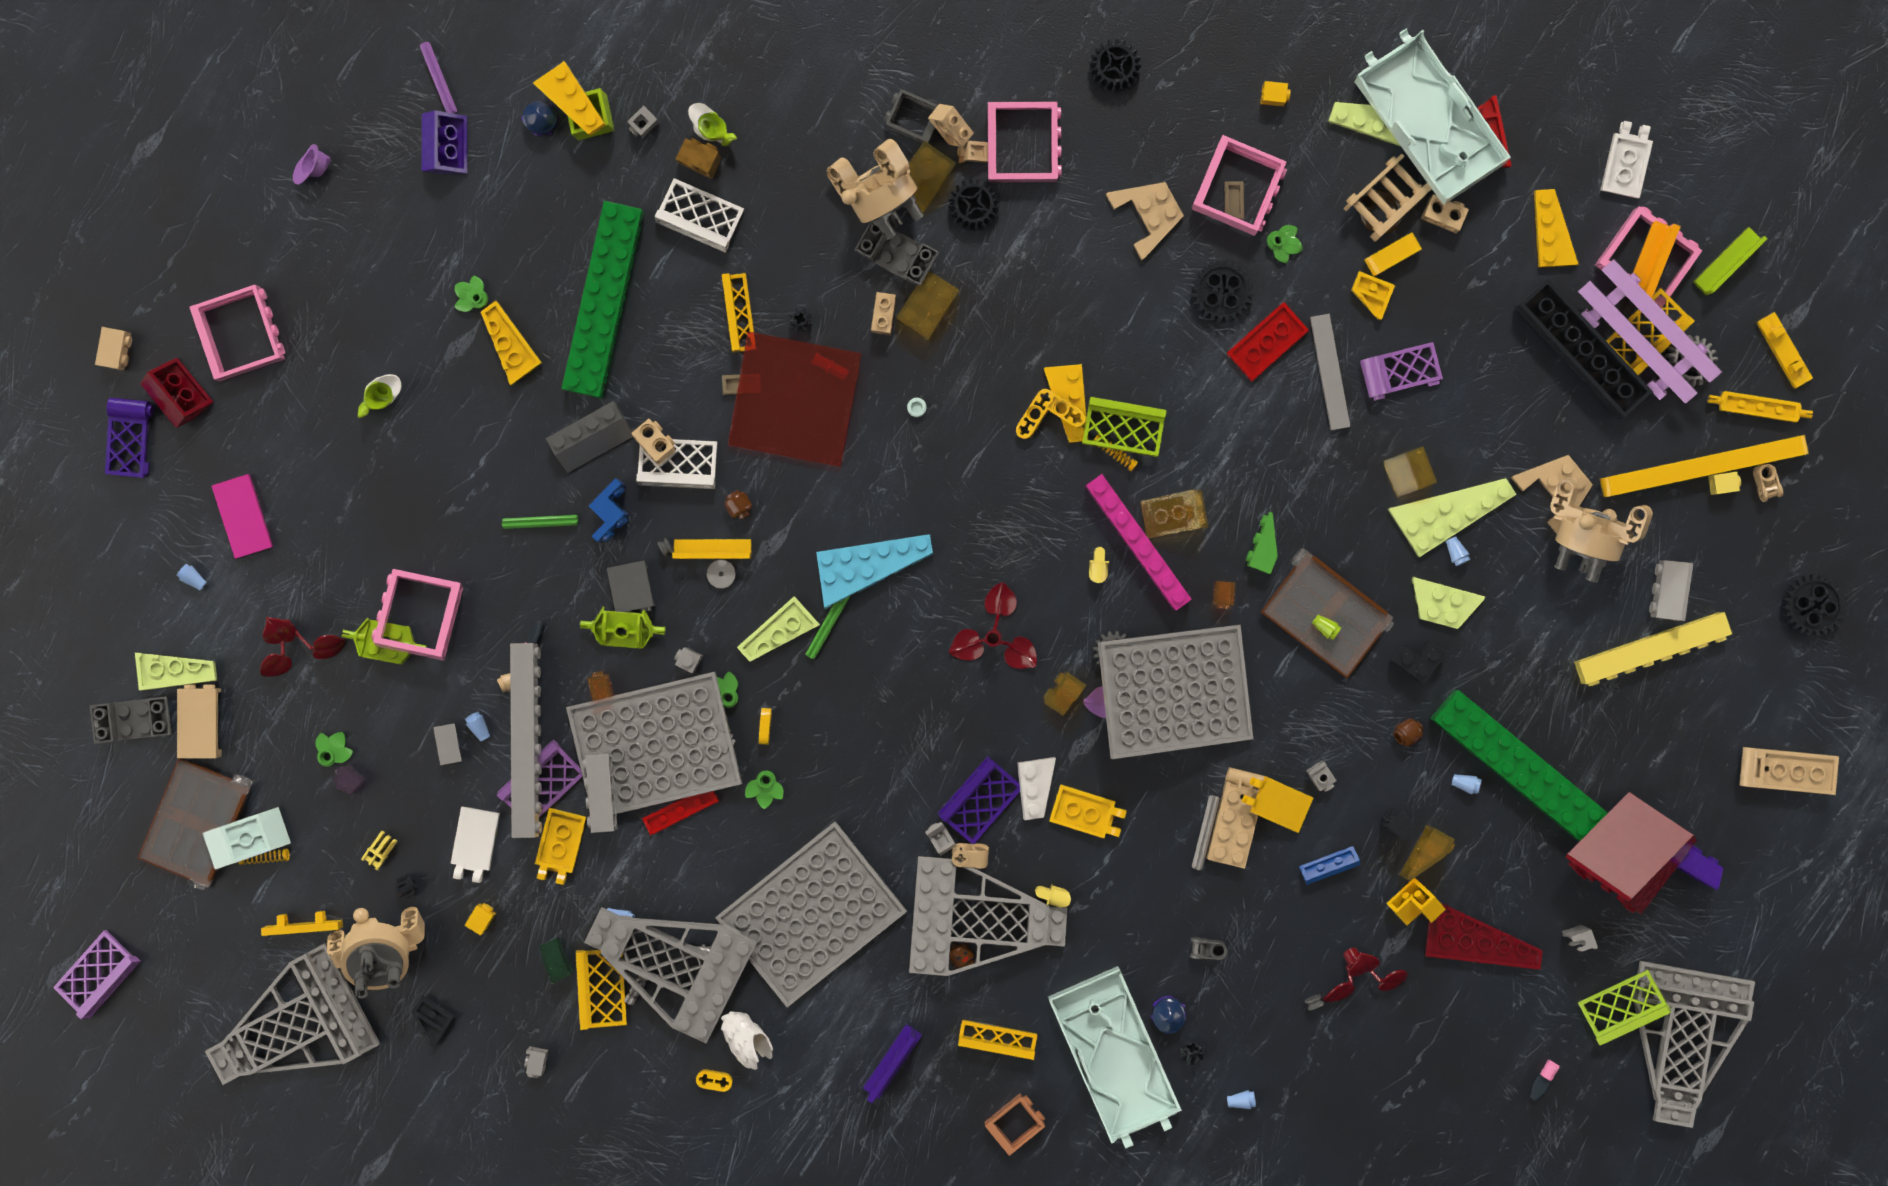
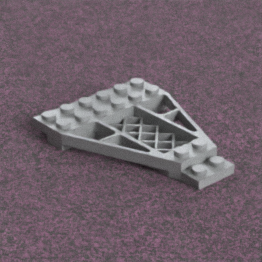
M918 856L909 973L949 976L1044 945L1065 947L1067 908L1046 905L973 867L963 868L982 877L980 896L958 895L954 892L956 866L953 864L952 859ZM985 879L1020 896L1021 899L985 896ZM954 899H960V900L953 906V901H954ZM965 900L979 902L971 908ZM960 902H963L969 909L962 917L954 909ZM985 902H996L998 904L990 910ZM980 903L988 910L981 918L973 910ZM1003 903L1017 905L1009 911ZM999 905L1007 912L1000 920L992 912ZM1023 905H1028V911L1023 907ZM1018 906L1026 914L1020 921L1012 915V912ZM954 912L959 919L952 925V915ZM970 912L978 920L971 927L963 920ZM988 914H991L997 921L990 929L982 921ZM1008 915L1016 923L1009 930L1001 923ZM1028 917L1026 931L1020 923ZM959 921L968 929L961 936L952 928ZM979 922L987 930L980 937L972 930ZM998 924L1006 932L999 939L991 932ZM1017 925L1025 933L1019 940H1016L1010 933ZM951 931L955 934L956 937H951ZM970 931L976 939L962 937ZM989 933L994 940H984L982 938ZM1008 934L1014 942L1000 940ZM1026 937V943H1021L1020 941ZM950 943H975L977 946L976 963L950 971L948 969ZM982 944L1017 947L1016 951L980 961V947Z
M601 907L584 942L601 950V954L672 1028L704 1043H707L756 945V941L740 934L739 930L724 923L721 925L640 919L617 915ZM652 926L686 928L679 940ZM689 929L718 931L708 953L684 942ZM644 932L647 940L637 943L634 934ZM631 936L634 944L625 947ZM661 940L664 948L655 951L652 942ZM649 944L651 953L642 955L639 946ZM636 948L638 957L629 959L626 951ZM678 948L681 957L672 959L669 950ZM666 952L669 961L659 963L657 954ZM653 956L656 965L646 967L644 959ZM697 957L699 965L689 967L687 958ZM640 960L642 967L633 962ZM683 960L686 969L676 971L674 963ZM670 964L673 973L664 976L661 967ZM658 969L660 975L652 972L651 970ZM699 969L694 979L691 971ZM626 970L656 983L657 988L654 995L651 997ZM688 972L691 981L681 984L678 975ZM675 977L677 983L669 980V978ZM662 987L685 997L675 1019H672L655 1001Z
M324 943L289 962L231 1033L221 1043L207 1049L205 1053L222 1085L239 1076L254 1073L345 1064L378 1046L380 1042L341 969L336 968L327 953V943ZM292 968L304 994L289 1002H284L276 985ZM272 992L278 1007L250 1022L249 1017L269 993ZM307 997L309 1001H305L302 999ZM296 1003L294 1011L285 1009L288 1006ZM300 1003L310 1006L307 1015L298 1013ZM312 1010H314L318 1018L311 1017ZM279 1012L277 1020L268 1018L273 1014ZM283 1012L293 1015L290 1024L281 1022ZM296 1016L306 1019L303 1028L294 1026ZM309 1020L319 1023L316 1032L307 1030ZM262 1021L260 1029L251 1027L257 1024L258 1022ZM266 1021L276 1024L273 1033L264 1031ZM279 1025L289 1028L286 1037L277 1035ZM292 1029L302 1032L299 1041L290 1039ZM249 1030L259 1033L256 1042L248 1040ZM305 1033L313 1035V1037L303 1041ZM262 1034L272 1037L269 1046L260 1044ZM327 1034L340 1059L315 1061L308 1048V1044ZM275 1038L285 1041L282 1050L273 1048ZM288 1042L296 1044V1046L286 1050ZM258 1047L268 1050L265 1059L257 1057ZM298 1049L304 1051L309 1061L307 1063L280 1066L272 1065L273 1062ZM271 1051L279 1053V1055L269 1060Z
M1639 961L1637 974L1648 969L1666 1003L1671 1008V1013L1664 1017L1661 1030L1645 1028V1025L1639 1027L1653 1097L1656 1100L1653 1120L1693 1128L1696 1109L1702 1101L1703 1093L1748 1021H1751L1754 1007L1752 997L1755 981ZM1645 975L1639 978L1637 986L1648 989L1650 981ZM1636 988L1633 999L1644 1002L1647 992ZM1649 993L1647 1003H1661L1657 995ZM1634 1002L1635 1011L1638 1014L1641 1012V1006L1639 1003ZM1687 1010L1698 1011V1013L1691 1017ZM1684 1011L1689 1019L1679 1024L1675 1017ZM1703 1015L1706 1019V1024L1699 1028L1694 1020ZM1717 1015L1741 1019L1727 1042L1713 1040ZM1674 1021L1678 1027L1671 1031L1672 1023ZM1692 1023L1696 1031L1687 1035L1683 1028ZM1681 1031L1685 1038L1676 1043L1672 1036ZM1646 1033L1661 1035L1655 1070ZM1700 1034L1703 1042L1695 1047L1691 1039ZM1669 1040L1674 1044L1670 1049H1668ZM1689 1042L1693 1049L1684 1055L1679 1047ZM1711 1045L1724 1046L1707 1073ZM1677 1049L1682 1057L1673 1062L1668 1055ZM1696 1053L1700 1061L1692 1066L1687 1058ZM1667 1058L1671 1065L1665 1068V1062ZM1685 1060L1690 1068L1680 1073L1676 1066ZM1674 1068L1678 1076L1669 1081L1665 1074ZM1693 1072L1697 1078L1694 1082L1688 1084L1684 1077ZM1679 1080H1682L1685 1085L1676 1084V1083H1677Z

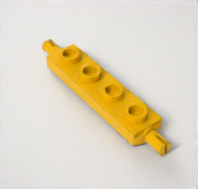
M1723 391L1721 396H1708V403L1719 404V411L1788 422H1798L1800 417L1811 419L1813 416L1808 415L1813 414V411L1802 410L1801 403L1727 391Z

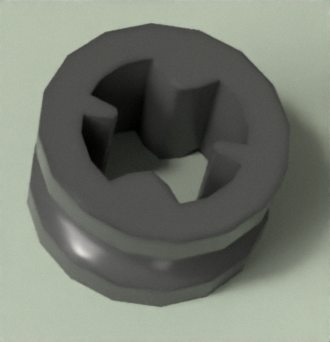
M664 538L663 542H657L665 557L668 556V553H674L667 538Z
M1320 994L1305 1000V1003L1309 1005L1307 1007L1308 1010H1314L1324 1005V1002L1320 1000Z

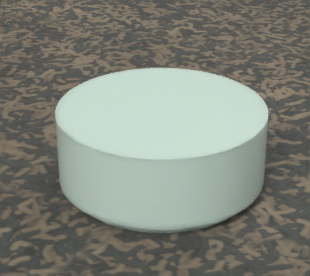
M921 398L911 399L907 405L909 414L913 417L923 416L926 412L925 401Z

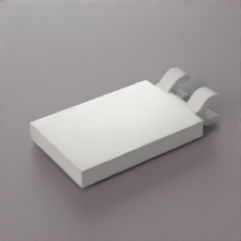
M1624 121L1620 124V133L1613 134L1600 191L1638 199L1640 198L1653 141L1648 140L1651 127L1646 125L1640 126L1638 136L1629 134L1632 122Z
M461 807L451 864H456L453 878L463 879L464 870L467 869L474 871L472 882H482L484 870H490L500 813Z

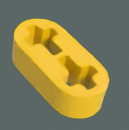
M770 708L761 709L759 744L769 745L772 709Z
M703 1069L698 1073L696 1083L704 1089L725 1092L731 1088L733 1079L728 1073ZM706 1074L707 1078L713 1079V1081L708 1080L704 1084L703 1080L700 1079V1077H703V1075ZM725 1077L726 1081L729 1082V1084H726L725 1087H723L722 1083L715 1081L722 1080V1078Z

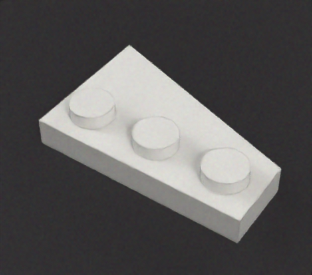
M1055 757L1017 762L1024 820L1044 817L1056 760Z

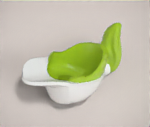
M695 103L689 107L688 113L693 123V130L699 137L707 141H718L723 146H728L733 140L737 139L734 133H727L724 120L708 106L702 103Z
M388 374L371 381L365 387L364 402L358 408V417L361 418L368 415L369 409L378 410L390 405L400 393V378L396 375Z

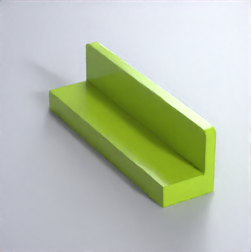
M1750 227L1746 228L1693 283L1705 295L1714 293L1767 238L1765 236L1760 238Z

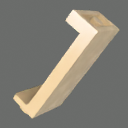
M190 684L184 685V688L177 689V758L222 757V749H218V692H221V688H215L213 684L203 685V688H196V685Z

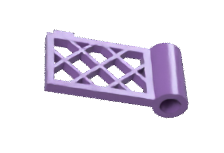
M1433 342L1360 361L1369 398L1373 397L1374 401L1385 398L1387 393L1426 383L1428 387L1440 384L1439 380L1443 379ZM1429 347L1431 356L1427 361L1419 356L1422 349ZM1405 353L1414 356L1410 365L1401 360ZM1390 357L1396 361L1392 370L1385 366V358ZM1417 359L1426 363L1422 372L1413 368ZM1399 363L1408 368L1403 377L1394 372ZM1428 366L1435 369L1437 377L1430 378L1424 374ZM1410 370L1419 375L1414 383L1406 379ZM1392 375L1401 379L1398 387L1391 388L1389 380Z

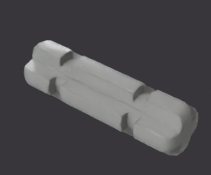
M641 976L636 979V982L642 988H644L646 981H648V979ZM632 987L629 991L630 993L624 999L629 1005H633L637 999L636 997L639 996V993Z

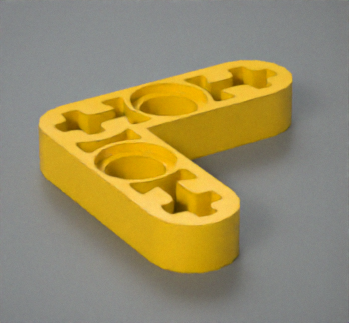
M1042 389L1038 392L1018 423L1016 433L1020 438H1031L1048 411H1051L1074 427L1084 426L1087 416L1083 411L1051 390ZM1047 393H1049L1048 397L1050 398V401H1045L1042 406L1046 407L1045 410H1043L1040 406H1037L1036 403L1038 402L1039 404H1041L1043 401V398L1041 397L1042 394L1046 395ZM1059 403H1065L1067 406V410L1063 414L1057 412V405ZM1071 408L1074 409L1071 413L1075 415L1081 414V423L1077 422L1075 424V419L1071 416L1068 419L1065 418L1070 413ZM1033 409L1040 410L1041 415L1038 419L1034 420L1031 418L1030 413ZM1027 418L1029 421L1034 422L1035 425L1030 424L1028 427L1029 434L1025 433L1022 435L1021 427H1026L1029 423L1025 421Z

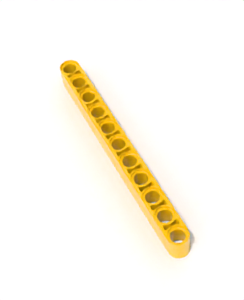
M1805 435L1605 477L1600 479L1603 497H1609L1806 455L1809 452Z

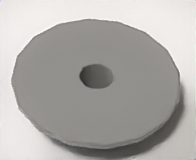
M726 560L714 561L707 570L708 581L716 588L728 587L735 579V569Z

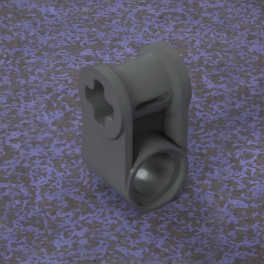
M1199 937L1191 938L1193 945L1190 958L1222 960L1226 957L1227 948L1222 941ZM1218 945L1223 947V952L1219 955L1213 953V948Z

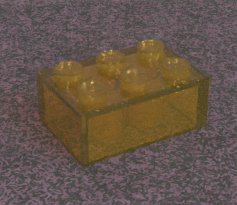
M929 271L922 285H917L897 315L896 321L929 341L958 296L959 289Z

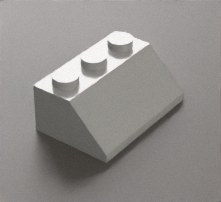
M1661 560L1659 564H1656V583L1652 587L1654 598L1649 606L1652 618L1685 621L1693 563Z

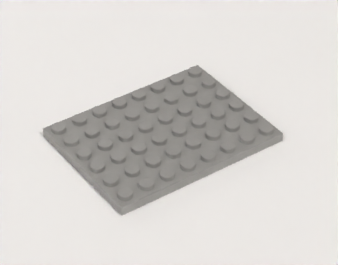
M1241 625L1098 642L1111 759L1253 739Z
M716 671L566 707L583 780L587 778V772L583 769V759H586L585 755L612 752L616 814L742 784ZM713 728L715 735L712 738H707L710 729ZM717 730L726 734L728 743L726 754L722 753L721 747L716 743H712L708 747L704 746L706 740H712L717 736ZM715 745L719 748V751L709 747Z
M835 821L715 918L721 925L724 923L739 930L740 934L756 941L749 961L785 1006L788 1007L905 914L907 910Z

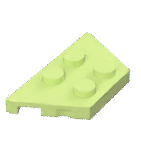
M1412 577L1419 619L1458 629L1485 599V596Z

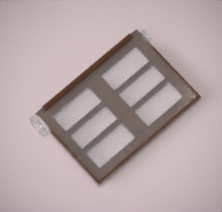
M1301 548L1291 560L1294 568L1260 613L1342 676L1348 678L1384 630L1388 632L1392 628L1394 623L1391 620L1393 617L1317 557ZM1318 614L1339 623L1338 626L1341 627V630L1334 640L1327 639L1312 624Z
M178 758L137 859L194 882L193 886L201 890H204L205 887L209 888L217 869L214 868L203 833L238 821L253 781L237 774L232 779L184 758Z

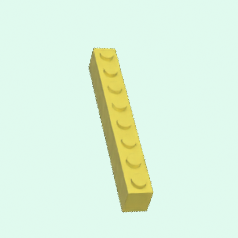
M1718 612L1575 661L1574 663L1581 684L1593 686L1599 684L1600 679H1614L1618 677V673L1625 672L1627 674L1636 671L1635 667L1641 665L1643 668L1654 665L1656 660L1666 661L1673 658V654L1679 653V655L1689 653L1693 647L1697 646V649L1709 646L1708 642L1714 640L1716 643L1727 639L1726 636L1731 635L1732 632L1725 612Z

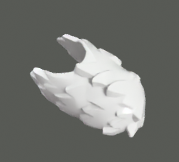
M729 1012V1014L721 1017L723 1020L721 1029L723 1030L725 1040L729 1044L732 1053L744 1067L757 1069V1062L759 1060L756 1051L762 1057L772 1058L773 1047L769 1038L757 1024L753 1023L748 1014Z

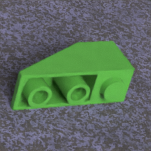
M1268 512L1267 515L1262 516L1260 521L1262 528L1260 533L1255 534L1253 539L1255 546L1253 551L1250 550L1248 552L1246 561L1248 562V567L1271 574L1278 555L1273 513Z

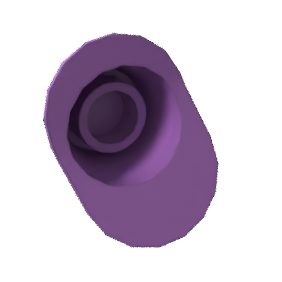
M312 144L297 163L293 173L295 184L303 183L308 177H320L327 169L331 159L319 151L317 145Z

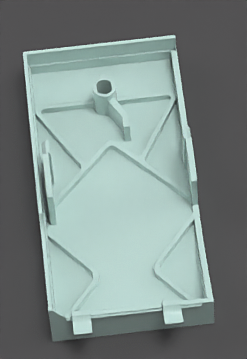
M1406 28L1399 33L1404 44L1379 60L1374 57L1372 51L1365 55V60L1369 67L1358 74L1355 83L1444 205L1505 165L1511 157L1456 77L1446 71L1427 43L1424 31L1422 30L1415 37H1411Z
M1114 967L1048 996L1111 1143L1121 1138L1125 1149L1133 1146L1129 1134L1160 1121L1164 1131L1171 1129L1172 1126L1168 1117L1182 1110L1119 967Z

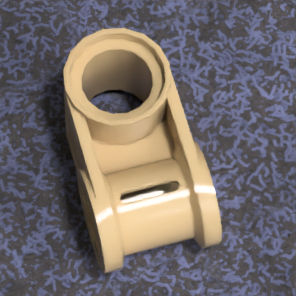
M1770 464L1757 465L1753 470V476L1761 501L1766 502L1769 498L1783 496V488L1779 482L1775 467ZM1764 468L1767 470L1768 473L1765 478L1762 476V470Z
M957 843L952 848V862L958 867L985 868L988 864L989 847L985 844Z

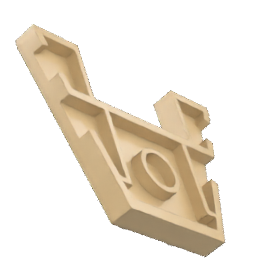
M1166 182L1113 191L1106 194L1114 210L1132 201L1149 231L1150 236L1133 245L1141 260L1156 247L1184 216Z
M1569 455L1511 477L1521 491H1524L1538 479L1552 497L1560 481L1574 479L1579 483V492L1574 503L1576 506H1580L1593 485ZM1566 483L1565 490L1568 493L1571 492V485ZM1553 517L1547 523L1557 534L1561 520Z

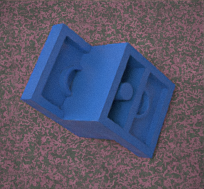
M616 478L589 505L605 522L592 535L597 542H608L615 535L613 531L618 527H623L628 521L626 518L629 514L613 500V498H619L625 490L623 488L626 486L621 480Z

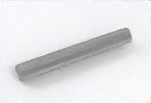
M1210 795L1192 863V868L1202 870L1220 800L1218 796Z

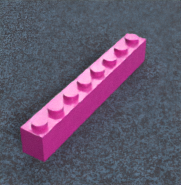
M1101 474L1088 483L1085 487L1173 610H1178L1189 602L1191 598L1104 476Z

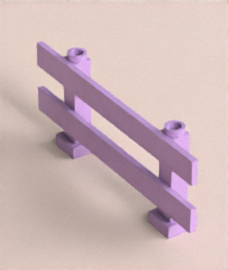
M1614 259L1602 269L1617 286L1610 294L1605 297L1591 281L1578 291L1593 307L1591 311L1588 309L1581 313L1582 316L1594 328L1600 324L1598 320L1603 317L1660 377L1657 381L1653 378L1647 383L1659 400L1666 395L1667 392L1665 390L1668 387L1685 404L1697 394L1695 389L1682 377L1692 366L1709 383L1722 373L1706 356L1709 350L1702 343L1696 345L1638 285L1641 279L1634 272L1629 275ZM1624 296H1627L1682 353L1684 357L1673 367L1614 306Z

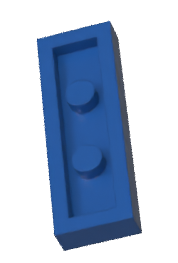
M1352 846L1301 865L1299 868L1308 885L1359 866L1361 863Z

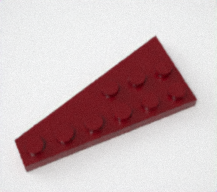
M1443 903L1441 904L1446 910L1432 923L1428 922L1425 956L1541 970L1543 950Z

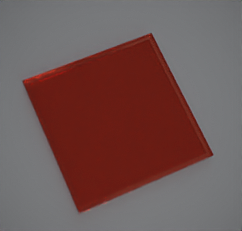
M748 331L728 445L841 467L862 353Z

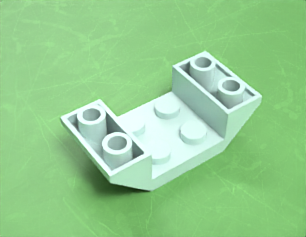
M279 807L203 833L215 869L291 843Z

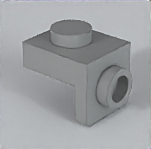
M942 822L931 825L929 830L925 832L940 856L956 846Z

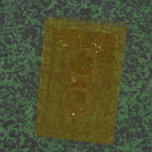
M926 141L922 143L909 162V169L911 171L909 175L917 186V190L914 193L915 202L922 213H924L956 167V163Z
M1190 490L1141 501L1148 539L1208 528L1202 490Z
M1426 825L1399 875L1411 881L1444 858L1447 853L1450 854L1455 844L1453 842L1455 839Z

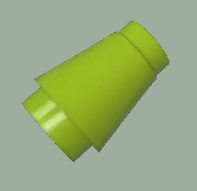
M1319 614L1312 622L1327 639L1334 640L1341 630V627L1338 626L1339 623Z

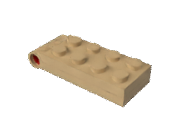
M1743 747L1739 785L1836 795L1839 756Z
M1231 767L1228 768L1206 855L1208 860L1245 869L1258 815L1250 812L1252 806L1241 802L1240 796L1244 794L1255 799L1259 788L1249 784L1251 777L1263 781L1265 776Z

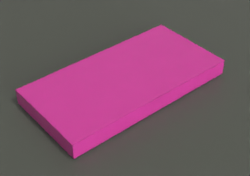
M250 474L212 485L235 559L272 548L271 538Z

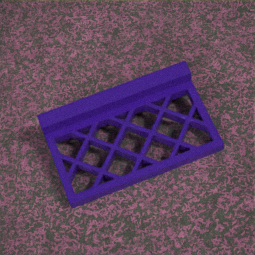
M987 756L942 807L938 815L971 844H974L1020 792V784ZM996 768L1001 772V780L991 781L990 774ZM1004 783H1013L1017 787L1012 793H1005ZM991 784H1001L1002 794H991ZM980 785H988L989 795L978 796ZM993 797H1002V805L1000 807L992 808ZM989 798V808L979 809L978 799ZM975 799L976 809L965 810L966 801ZM990 811L988 821L979 822V812ZM976 812L977 822L966 823V813ZM963 813V824H955L951 821L955 814ZM966 826H977V833L973 838L967 835Z
M905 1024L863 1086V1089L868 1092L867 1100L873 1103L875 1098L879 1099L921 1038L922 1034L909 1025Z

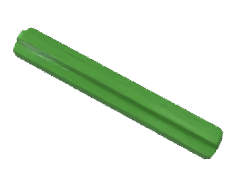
M577 515L502 519V527L504 529L573 526L578 525L579 521Z
M850 596L833 604L807 650L806 656L811 659L816 658Z

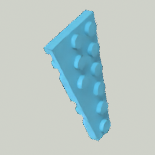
M930 534L816 552L824 608L827 609L832 604L842 601L848 596L860 592L892 574H896L903 568L933 555Z

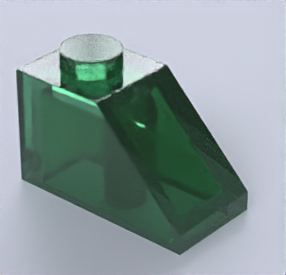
M558 937L540 945L544 966L552 984L573 973Z

